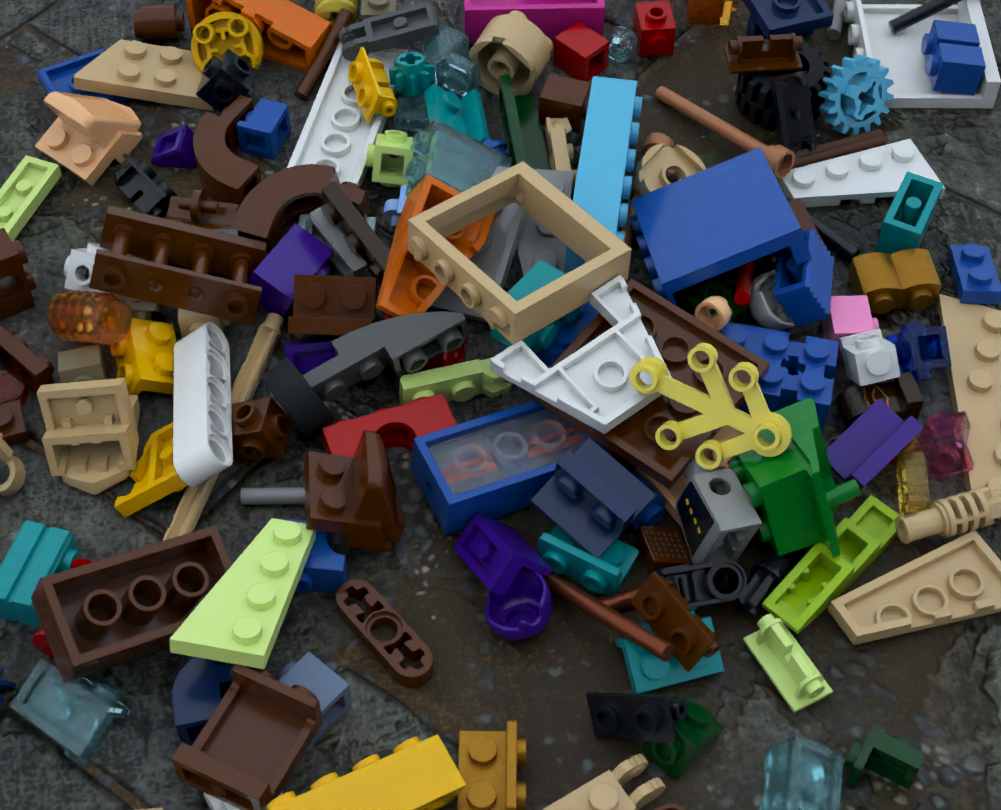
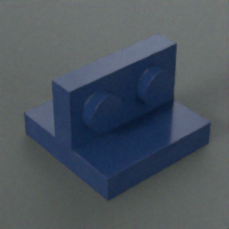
M742 0L750 12L746 36L762 35L763 39L768 40L770 35L795 33L796 36L813 34L815 29L831 26L834 17L824 0Z
M589 437L574 454L568 450L558 460L554 475L530 500V505L577 547L600 559L654 500L656 494Z

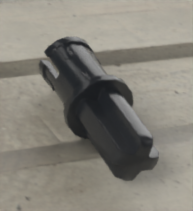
M772 547L760 563H755L750 569L751 576L747 580L744 593L735 599L737 610L745 612L749 616L756 615L765 599L783 581L782 578L793 563L798 560L800 556L799 550L791 552L789 555L778 556Z

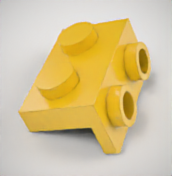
M127 317L120 331L114 333L110 349L112 356L116 358L118 369L116 378H125L129 395L135 394L139 396L141 391L174 395V345L177 341L173 324Z

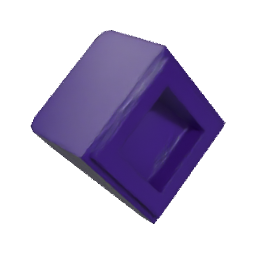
M186 125L158 136L151 163L154 166L195 168L197 165L193 147L194 132Z

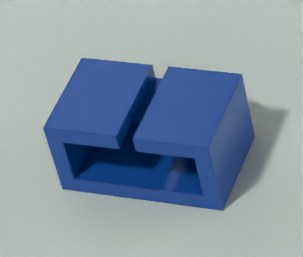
M934 20L930 33L924 34L921 43V53L926 56L925 73L927 76H930L933 91L975 96L986 68L982 49L979 47L980 41L975 24Z

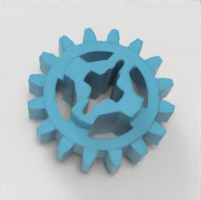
M855 54L854 59L849 57L842 58L843 67L837 65L831 67L834 75L832 78H823L822 81L828 85L827 90L820 91L818 95L825 98V103L819 107V111L828 113L824 122L833 125V130L849 135L858 134L859 131H870V124L879 126L881 124L880 113L888 114L890 111L885 106L886 101L894 98V95L887 93V88L894 84L893 80L885 78L889 69L880 66V61L877 59Z

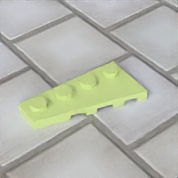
M271 518L169 639L170 653L265 669L315 542L316 530L306 529V524Z

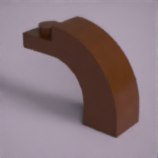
M241 94L230 106L224 108L220 116L207 111L200 119L193 137L196 165L203 189L206 190L208 196L214 201L239 204V206L249 192L261 182L260 167L232 153L239 145L236 127L238 121L245 122L248 112L254 110L253 100Z
M319 164L298 165L278 171L256 185L240 204L230 229L238 230L241 237L266 242L265 252L270 253L278 244L285 226L295 216L324 205L321 189L333 181L337 183L365 220L371 206L367 193L362 187L347 181L340 184L335 167Z

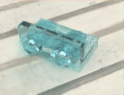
M45 658L39 659L10 705L19 714L82 758H89L114 717L126 718L130 712L128 707L118 701L121 694L103 682L97 681L94 684L87 678L81 677L63 684L55 660Z
M798 734L771 747L764 761L766 780L764 796L759 810H839L844 754Z

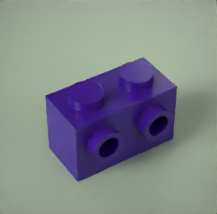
M295 223L253 271L248 281V284L262 287L258 304L270 313H277L284 318L293 309L294 274L328 275L331 268L326 264L334 251Z

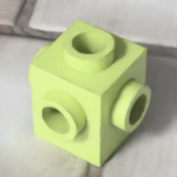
M386 130L385 134L377 133L375 145L368 144L366 167H373L371 182H379L388 187H399L409 184L410 173H418L421 151L413 149V137H407V133L399 130ZM388 154L400 155V157L393 159Z

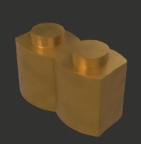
M921 248L905 249L892 254L873 252L852 258L848 275L854 296L867 295L871 313L879 315L888 313L896 308L924 310L937 303L942 286L929 250Z

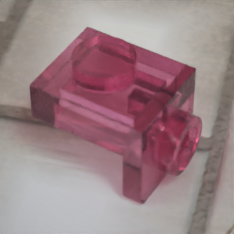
M966 411L954 414L951 412H940L926 420L923 425L924 428L922 429L919 445L932 478L938 479L972 471L974 462L967 446L971 425Z

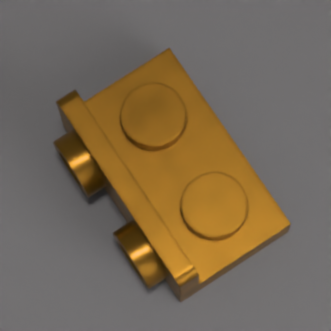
M507 720V731L459 730L458 770L466 786L457 795V810H526V782L516 781L517 766H526V737H517V720Z

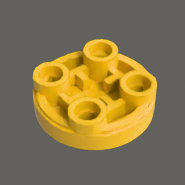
M217 12L209 15L194 27L191 52L194 63L200 72H202L206 63L213 56L219 58L227 49H230L237 56L245 58L255 70L259 68L264 52L263 40L258 28L245 16L234 12Z

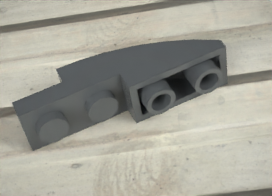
M438 311L397 316L369 324L331 341L336 357L302 376L324 402L333 401L341 397L347 388L361 380L367 381L375 378L388 365L391 366L397 377L406 372H416L423 368L428 360L442 352H451L463 344L464 340L469 337L466 318L462 312Z

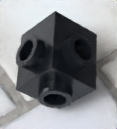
M227 49L219 58L213 56L206 63L201 72L203 76L196 95L219 113H222L224 108L230 106L240 94L248 98L252 96L255 91V87L252 84L257 70L245 58L237 56L230 49Z

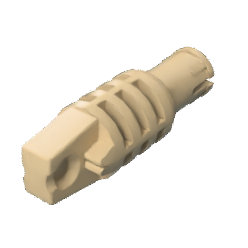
M985 486L972 489L968 492L948 496L945 499H937L930 505L929 509L906 516H898L895 519L897 535L902 543L909 544L912 541L936 534L949 538L956 534L959 535L967 531L992 525L995 523L994 519L1001 517V488L991 490L990 487Z

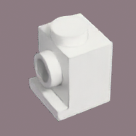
M878 328L839 338L846 376L859 386L901 377L895 344L882 338L881 329Z

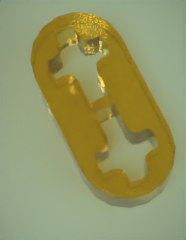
M902 449L897 456L896 481L900 515L906 516L930 509V491L924 451Z

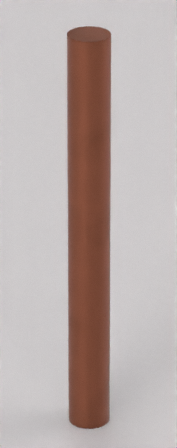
M550 572L548 577L542 575L552 594L660 660L666 662L673 656L675 647L671 643L556 574Z

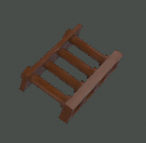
M108 206L100 247L110 249L111 252L97 249L89 288L253 325L262 287L248 284V281L253 271L264 259L266 242ZM127 253H128V254H132V255H136V256H141V257L149 258V259H152V260H151V261H147V260H143V259H138V258L130 257V256H127ZM168 263L192 268V271L169 266ZM208 272L231 277L232 280L208 275Z

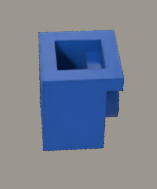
M260 98L254 110L249 111L246 115L245 122L239 120L236 125L240 152L275 160L291 132L288 104Z

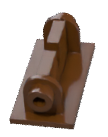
M795 33L770 35L768 44H763L764 39L762 35L735 36L734 40L728 41V46H724L730 74L802 70L803 68L798 51L803 50L802 36H796Z
M656 571L652 572L630 602L657 636L674 645L675 651L673 655L684 669L689 672L703 655L709 658L721 648L717 642L719 636L716 632H711L698 615L693 616L689 612L691 606L676 590L675 583L672 580L666 581Z

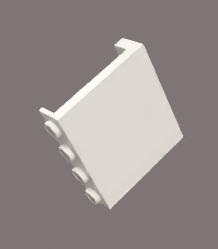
M861 0L845 2L844 22H849L848 44L854 46L852 59H854L855 54L874 58L880 61V66L889 69L885 78L893 80L894 84L887 88V93L894 95V98L886 101V107L993 109L1001 85V79L980 0H962L958 2V5H952L896 34L892 33L888 22L923 4H862ZM934 20L976 25L980 41L979 47L982 49L986 68L975 96L932 90L930 76H927L925 73L926 56L921 53V43L924 34L930 33Z

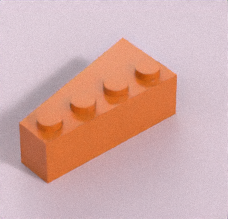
M186 0L192 35L194 27L211 14L217 12L241 14L252 21L261 34L264 46L263 59L302 72H306L331 28V22L289 0Z

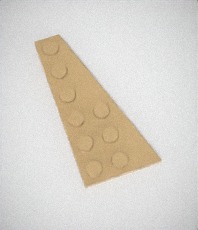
M939 294L935 305L937 314H940L941 342L945 344L947 356L945 366L953 414H956L958 429L956 433L958 445L962 447L964 459L962 470L966 492L985 486L990 487L991 490L1000 489L1001 310L979 304L960 303V300L957 298Z

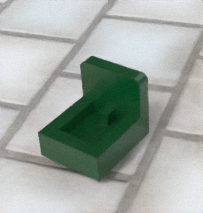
M690 698L684 700L687 705L686 718L679 720L674 725L677 741L675 743L646 741L642 748L646 756L674 779L684 775L693 757L717 741L725 727L713 718L705 707L696 704Z
M872 727L865 742L862 743L855 739L843 765L852 770L845 785L855 789L865 767L910 789L926 753L916 749L912 743L904 738L891 737Z

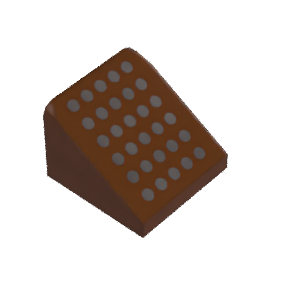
M641 526L638 528L636 543L650 575L657 569L692 563L677 528Z

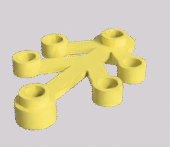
M709 343L697 344L690 350L687 357L691 369L701 374L709 395L669 377L666 364L657 357H644L631 368L630 382L639 393L651 395L658 392L703 413L680 422L673 420L664 422L655 434L656 442L661 448L674 450L684 439L726 425L743 432L721 442L716 440L704 441L695 453L697 463L704 469H715L725 458L750 450H754L762 456L774 457L782 454L790 445L792 439L791 427L783 416L770 412L758 383V369L750 362L738 363L730 371L728 377L731 387L736 391L743 392L750 414L735 408L717 364L718 353ZM704 351L707 353L709 364L705 365L698 362L696 352ZM744 370L748 372L751 382L748 384L740 382L737 378V371ZM641 371L648 372L652 376V384H645L641 380ZM664 429L674 431L677 440L672 442L666 439ZM761 430H771L775 435V441H765L761 436ZM710 448L714 450L717 460H708L704 455V449Z

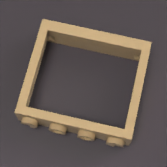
M524 161L408 219V240L406 243L408 244V251L414 255V260L424 264L434 273L436 279L441 284H446L461 298L468 308H473L482 316L492 330L496 329L513 345L590 301L592 292L618 275H621L625 281L628 279L632 248ZM513 202L586 261L585 264L518 301L445 239Z

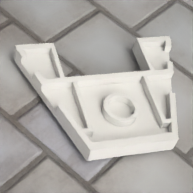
M618 275L592 292L590 297V304L613 326L612 328L552 368H548L521 340L491 358L490 369L495 374L606 434L662 395L658 392L644 395L636 391L630 382L631 368L639 360L647 356L657 357L663 362L664 360L652 335H648L641 321V313L636 302H632L627 292L628 286L624 278ZM641 371V380L645 384H652V376L648 372Z

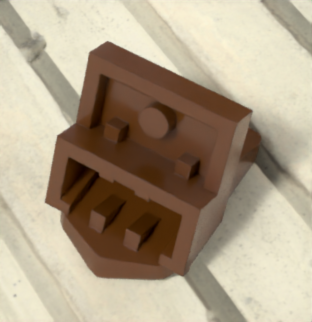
M364 430L353 457L308 451L304 462L306 529L345 534L346 547L389 552L390 543L397 544L400 542L405 521L384 443L380 435L375 431Z

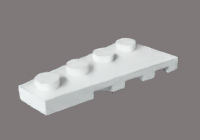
M911 139L794 168L783 178H777L784 195L792 201L801 199L805 208L838 206L841 200L859 201V204L874 203L876 198L895 197L907 171L941 183ZM943 185V188H942V191H941V194H940V198H939V199H942V198H943V195H944V192H945V189H946V188L944 187V185Z

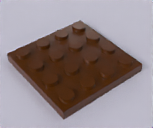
M631 278L627 283V292L632 302H636L641 313V321L648 335H652L671 377L709 395L701 374L691 369L687 361L690 350L697 344L709 343L718 353V367L734 406L738 409L745 401L743 392L736 391L731 387L728 379L730 371L740 362H750L758 369V383H760L768 373L770 363ZM599 313L549 368H552L613 326ZM697 351L696 358L698 362L705 365L709 364L707 353ZM744 370L737 371V378L740 382L745 384L751 382L748 372ZM530 393V398L668 489H671L684 474L693 458H695L698 447L704 441L712 440L722 428L720 427L684 439L676 449L665 450L657 444L655 439L657 429L664 422L670 420L680 422L703 413L662 394L606 434H603ZM664 429L666 439L672 442L677 440L674 431Z

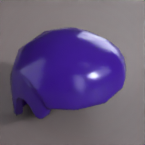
M521 569L504 597L491 591L488 592L485 618L494 634L512 642H520L539 634L545 629L552 615L553 599L542 574L530 569Z

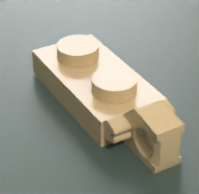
M546 117L545 134L550 170L572 171V192H574L577 169H571L574 162V148L572 143H567L571 140L572 134L568 117Z

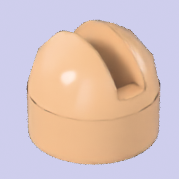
M711 296L703 300L696 307L695 318L719 331L729 322L732 309L727 304L728 301L725 298ZM715 309L716 313L711 315L709 310Z

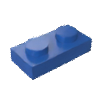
M973 243L950 245L947 259L960 303L1000 305L1001 284L989 247Z

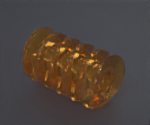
M68 289L59 291L52 297L47 310L50 328L54 334L64 340L111 345L119 343L124 339L131 328V309L111 293Z

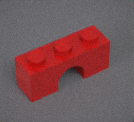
M443 393L430 397H420L413 402L392 408H382L368 415L351 420H340L333 425L323 427L324 450L327 454L353 457L363 431L368 430L375 431L380 435L385 449L403 447L412 452L413 438L457 424Z

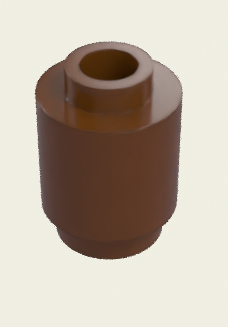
M175 3L141 6L139 10H133V26L136 38H144L145 41L179 39V32L185 31L183 10H177Z

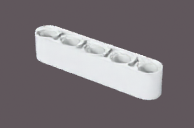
M213 322L205 323L174 345L173 463L180 478L187 485L195 488L230 467L233 463L230 347L222 330Z

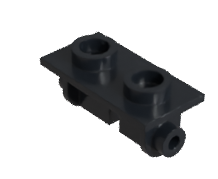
M124 153L122 156L130 164L115 173V185L132 202L137 200L134 204L142 213L164 218L169 209L171 196L178 195L163 180L156 184L153 179L157 174L142 159L136 164Z
M586 693L595 738L675 743L677 739L674 725L679 720H684L687 715L686 703L675 695Z

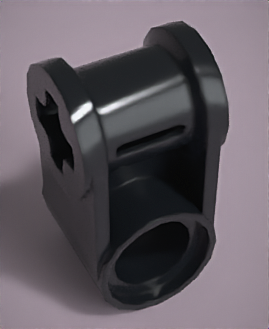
M731 560L698 565L691 563L654 570L659 576H663L666 581L672 580L675 583L676 590L691 606L690 610L700 609L704 605L737 599L744 593L747 586V576L744 569L738 563ZM717 570L723 571L729 579V587L724 594L718 592L713 584V576Z

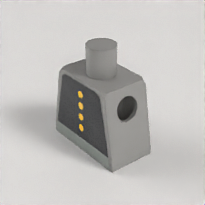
M693 458L684 472L687 484L676 502V512L694 565L722 560L736 562L762 522L733 470L725 468L710 471L699 466L696 458Z

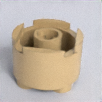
M512 10L509 14L494 17L487 24L469 52V58L472 61L470 70L476 81L493 94L499 96V75H510L514 96L526 95L547 65L553 44L535 24L527 19L525 14Z

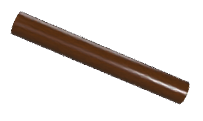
M342 8L294 93L298 99L307 101L340 41L338 33H340L342 27L348 26L353 18V13L348 9Z

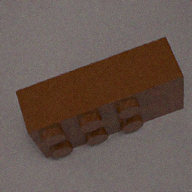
M216 525L39 579L31 599L63 684L170 648L169 639L232 566L231 559Z

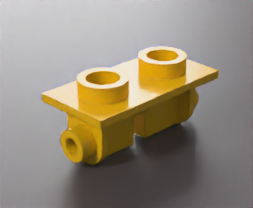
M361 47L356 60L352 61L349 66L348 79L353 85L357 96V104L361 107L365 121L370 123L374 114H382L385 117L393 116L396 113L398 102L394 97L392 89L388 88L389 81L383 63L376 58H368L365 48Z

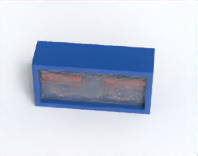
M532 401L413 438L411 471L445 535L465 529L475 512L495 519L531 507L530 500L552 478L558 460L568 450L574 454L590 436L537 401ZM591 438V439H592L595 443H597L602 449H604V447H603L602 444H600L599 442H597L596 440H594L593 438Z

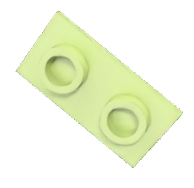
M772 614L763 616L757 622L760 630L743 638L746 646L794 713L833 693V690L822 674L812 663L781 618H775Z

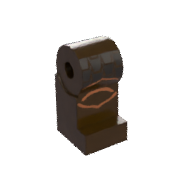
M912 372L900 373L901 377L894 378L892 382L872 386H851L838 394L836 405L845 428L847 429L878 399L887 404L903 421L911 415L918 421L924 399Z

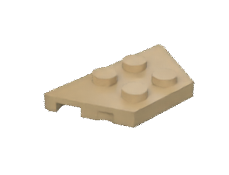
M120 39L74 75V89L201 110H214L212 106L196 95L203 75L195 65L190 50Z

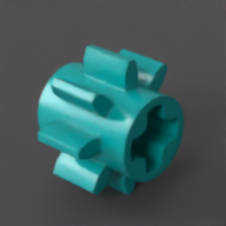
M418 52L403 53L398 56L397 60H394V67L389 68L390 85H396L397 92H400L405 97H419L430 87V82L435 81L434 65L427 64V58H424Z

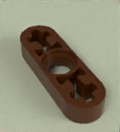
M352 579L343 583L337 590L336 603L338 614L344 623L400 685L407 688H417L425 685L433 675V654L430 648L371 583L362 579ZM354 597L358 601L365 600V609L369 614L366 619L364 611L357 604L349 606L350 598ZM382 624L391 625L397 630L396 636L389 641H378L371 633L375 627ZM403 645L404 654L412 662H416L420 659V669L416 670L412 666H409L405 669L404 657L402 653L399 651L403 647Z

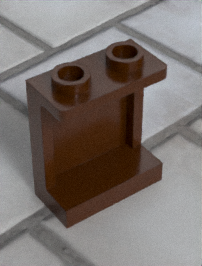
M234 664L230 669L231 686L192 746L182 742L171 760L178 780L240 810H268L266 806L280 795L323 723L320 702L315 694L300 685H293L292 687L275 680L265 669L248 668L243 665Z

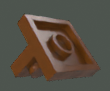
M294 274L293 316L288 317V333L343 336L356 329L379 322V317H376L378 277Z

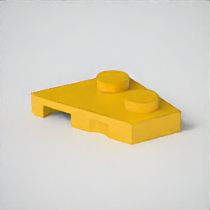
M173 422L151 433L143 448L141 458L136 462L135 470H132L129 475L136 483L130 494L117 497L114 508L124 517L143 509L173 492H179L187 486L176 472L173 463Z

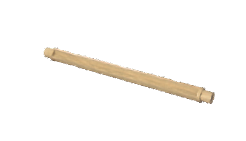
M269 313L264 323L259 325L247 358L242 364L231 388V404L252 400L261 376L282 334L281 327L284 319L279 314ZM219 473L196 488L187 485L173 516V521L162 541L191 533L195 529Z

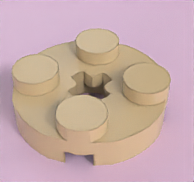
M665 143L657 144L651 147L638 162L632 184L638 193L645 195L671 184L666 176L674 175L678 179L677 181L705 170L706 167L695 153L684 146L676 144L674 148L663 147Z

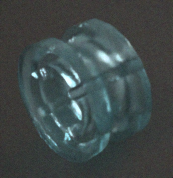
M624 26L614 27L606 37L610 41L608 57L617 62L629 60L638 47L637 36L632 30Z

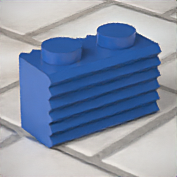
M813 229L803 231L812 260L796 265L788 247L777 253L778 258L776 261L778 263L775 265L777 267L775 270L776 275L774 276L776 280L773 282L775 286L773 287L774 292L772 295L794 325L798 327L828 318L830 314L834 256H830L831 251H827V246L823 245V241L819 240L820 236L816 235V230Z

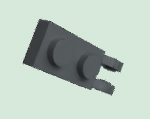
M428 1L363 19L362 22L342 27L338 34L341 44H344L341 47L342 56L347 61L350 60L352 62L356 60L361 47L365 48L368 56L370 52L374 53L414 41L424 40L440 35L432 2Z

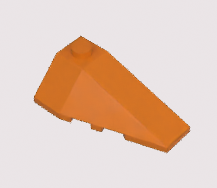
M429 174L408 194L396 225L376 304L377 309L392 317L426 312L447 287L446 284H441L436 279L434 273L424 264L414 260V255L408 251V244L406 243L408 240V219L461 193ZM496 212L445 239L470 260L485 244Z

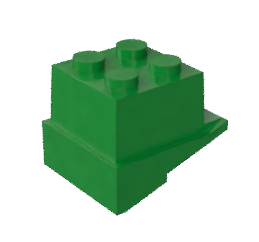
M809 397L773 412L783 416L788 421L792 430L790 445L782 454L766 457L759 455L754 450L732 456L733 459L727 461L728 468L735 472L762 522L756 531L762 543L769 541L778 556H782L824 541L834 558L840 555V548L833 511L839 509V504L861 496V491L855 479L835 486L815 401L812 397ZM761 430V436L765 441H775V435L771 430Z

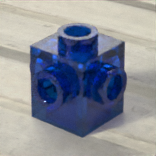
M924 322L907 323L900 325L899 333L885 337L886 340L895 344L900 373L911 371L916 382L933 379V371L952 366L946 326L925 327Z

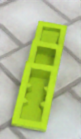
M870 495L849 519L845 517L836 527L840 555L833 558L831 551L824 541L815 544L765 599L762 607L776 618H781L786 626L799 634L830 605L832 600L838 598L897 536L895 519L901 515L873 495Z

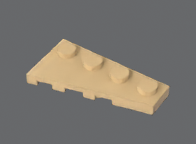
M973 530L832 600L828 611L853 645L1001 612V560L977 531Z

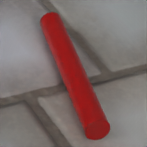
M755 260L738 267L734 301L740 306L747 305L751 299Z

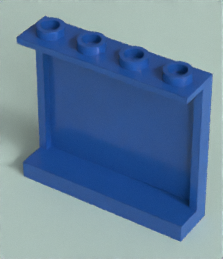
M760 147L631 200L636 215L629 217L652 278L656 294L676 306L677 304L673 296L674 292L788 247L796 265L812 260L802 228Z

